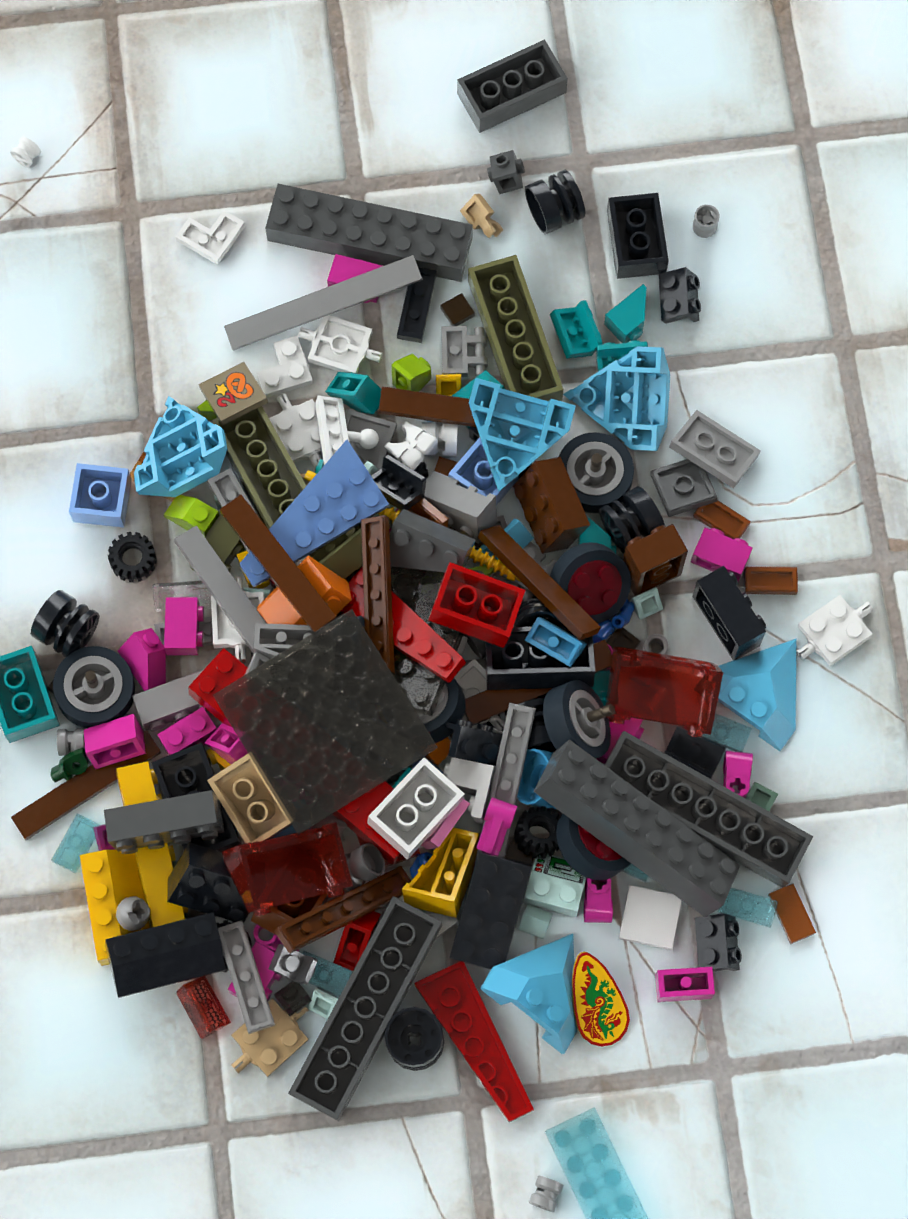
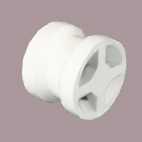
M25 136L19 139L17 147H13L10 150L11 156L27 168L33 163L32 159L38 157L42 152L35 142Z

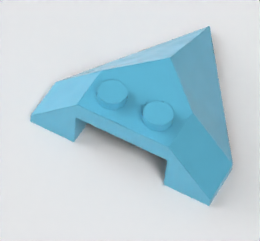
M637 346L621 359L615 360L584 380L576 388L570 389L563 394L570 401L581 407V410L611 434L621 439L631 450L658 451L668 425L670 371L664 348Z
M475 378L468 404L498 492L570 430L576 405L555 399L545 401L502 389L500 384Z
M168 396L165 403L167 410L163 417L158 418L144 449L146 456L142 465H137L134 471L136 492L139 495L177 497L218 475L227 451L224 430Z
M797 638L709 669L693 691L714 706L717 702L723 704L760 730L758 737L778 751H781L796 730Z
M573 934L493 966L480 988L500 1005L512 1002L546 1029L542 1039L561 1054H565L577 1032L572 1000Z

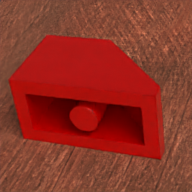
M373 911L344 927L333 961L334 964L354 971L378 925L380 913Z

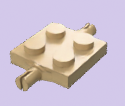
M272 998L268 1004L275 1026L249 1034L244 1023L231 1035L240 1045L243 1053L240 1058L231 1064L238 1074L251 1062L258 1066L268 1077L309 1040L299 1029L297 1020L309 1011L302 1002L289 1013L283 1010Z

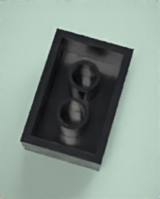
M648 193L608 198L607 216L616 278L659 275L667 272L669 259L659 194Z
M722 566L697 580L692 597L734 661L760 647L766 633V624L760 615L756 616L751 608L752 602L746 593L742 594L737 587L738 581L733 572H728L725 566Z
M189 842L168 877L167 902L207 914L214 912V916L234 922L242 920L244 923L265 889V865Z

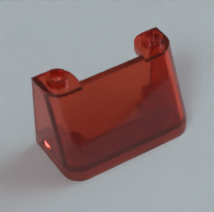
M614 647L606 705L612 704L615 708V714L606 718H609L610 722L616 724H625V720L636 718L682 726L688 730V735L694 737H703V734L711 735L723 672L718 665L707 661L625 647Z
M337 822L261 842L238 845L222 851L224 863L248 913L254 912L255 917L272 913L271 907L326 893L328 898L344 894L343 889L353 886Z

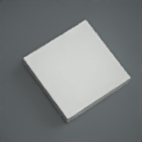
M629 885L619 939L672 950L682 900L674 894Z

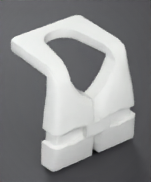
M406 421L402 425L405 434L403 442H388L384 447L391 457L394 455L404 465L415 470L423 461L424 455L429 454L436 446L438 439L429 432L426 433L422 428Z

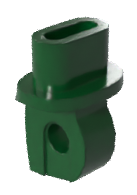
M82 747L65 755L60 759L59 764L51 769L50 775L55 783L62 779L68 781L72 779L73 775L82 774L86 771L89 759L84 748Z

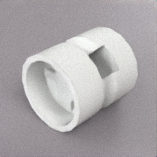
M422 422L421 428L426 433L429 432L437 439H441L438 440V443L429 454L424 456H435L440 452L442 456L457 457L458 425L443 423L441 427H438L436 423Z

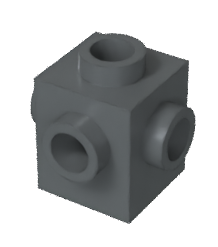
M513 150L490 156L491 167L487 168L490 181L494 182L499 195L523 188L521 174L525 173L524 165L521 158L517 159Z

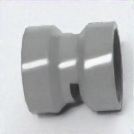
M705 204L697 208L693 220V231L697 236L708 238L715 234L720 214L714 206Z
M77 728L75 731L70 732L67 729L57 730V751L59 756H65L82 747L85 750V728Z
M538 1176L535 1183L537 1189L531 1195L529 1203L541 1209L555 1212L557 1207L556 1198L561 1194L564 1185L552 1179Z

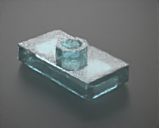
M702 708L693 732L735 752H743L752 728Z
M77 813L51 861L76 874L81 866L80 855L88 853L96 838L93 827L100 824Z
M731 888L724 905L719 908L718 912L771 928L778 901Z
M303 951V955L314 957L318 960L315 966V973L310 979L309 984L340 997L353 971Z

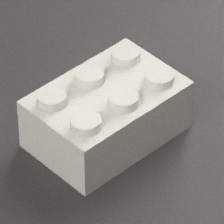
M423 758L368 816L367 824L408 860L463 801L465 793L426 758Z

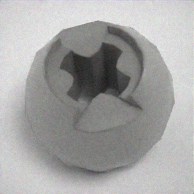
M136 896L126 897L116 908L117 921L126 930H140L150 920V908L142 898Z

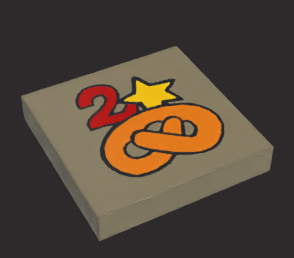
M245 362L199 384L201 392L222 426L268 403L266 395Z

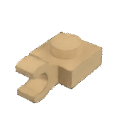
M474 194L460 210L469 224L473 225V229L481 228L488 238L492 235L497 237L503 231L500 224L490 218L494 211L481 194Z

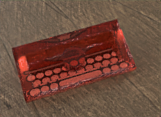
M206 976L183 984L177 990V996L201 1039L231 1023Z

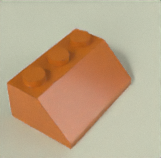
M309 555L297 566L335 615L351 601L348 581ZM278 586L257 606V611L267 624L307 625Z

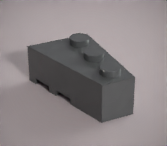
M403 509L394 520L389 534L390 563L392 567L445 572L449 562L464 567L469 560L475 539Z

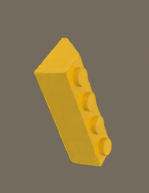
M101 850L80 855L97 961L101 966L109 965L105 939L150 928L148 921L142 929L129 931L124 929L117 921L116 908L123 899L136 896L145 901L135 854H122L121 851L118 852L117 850Z

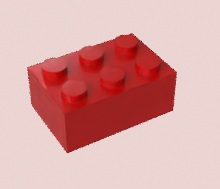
M449 562L428 621L504 648L512 632L525 589Z

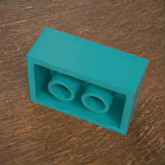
M32 645L0 656V723L9 743L60 726L37 654Z

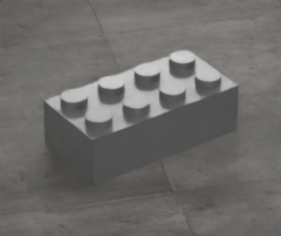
M544 39L457 79V95L477 130L481 133L567 93L568 78Z
M212 790L104 810L108 843L118 852L121 851L122 854L136 853L138 848L142 847L160 849L165 847L164 843L175 842L177 845L187 844L191 842L192 838L202 837L203 840L214 839L218 837L219 833L225 832L220 801Z

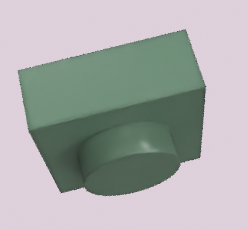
M754 782L746 799L770 811L778 793Z

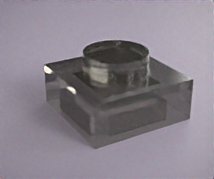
M293 981L274 994L289 1017L312 1001L300 983Z

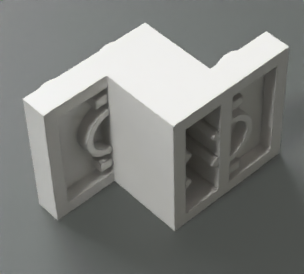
M452 757L451 762L446 763L443 775L463 793L475 795L470 798L468 812H471V817L476 823L483 825L495 767Z

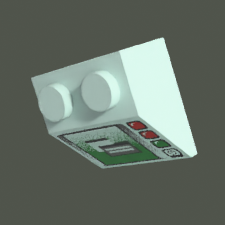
M538 854L532 868L524 904L576 917L586 877L576 872L564 858L553 855L550 857L547 854L546 858L541 859V854Z

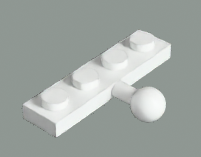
M317 396L315 405L324 465L347 439L349 442L359 443L365 449H372L378 444L379 437L373 429H364L361 432L347 431L343 400L341 398Z

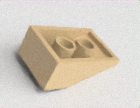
M253 751L207 780L249 850L260 846L302 819L288 794Z

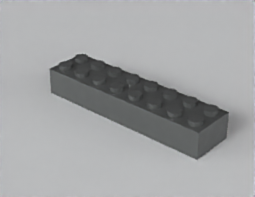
M277 184L265 227L267 241L331 255L338 254L383 266L414 255L419 268L437 271L436 277L462 282L473 238L472 224L283 184Z
M625 731L619 736L604 764L732 860L782 888L790 883L814 837Z
M568 740L552 754L534 793L705 918L724 905L740 868L738 863L571 740Z
M394 896L392 897L288 1092L289 1095L340 1121L385 1035L387 1023L397 1013L442 927L441 921Z

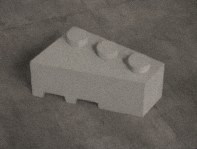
M433 471L426 479L424 498L449 518L448 528L452 527L459 533L475 539V542L479 544L481 542L478 538L480 531L493 527L497 523L496 495L491 493L487 496L477 493L478 489L476 487L470 486L466 489L458 485V480Z
M255 623L253 655L258 652L315 682L333 688L335 678L333 626H327L315 635L308 625Z

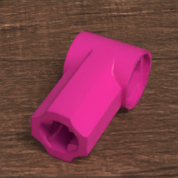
M493 797L491 798L484 817L485 824L476 847L477 849L496 856L499 855L507 829H510L518 806Z

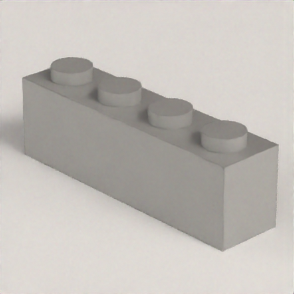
M203 670L132 696L145 730L158 731L164 728L166 723L174 720L178 722L203 707L189 695L188 690L189 685Z

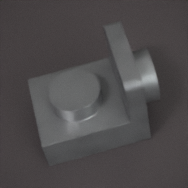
M279 944L268 969L293 982L307 985L315 973V966L318 960L314 957L305 956L298 951L289 954L284 945Z

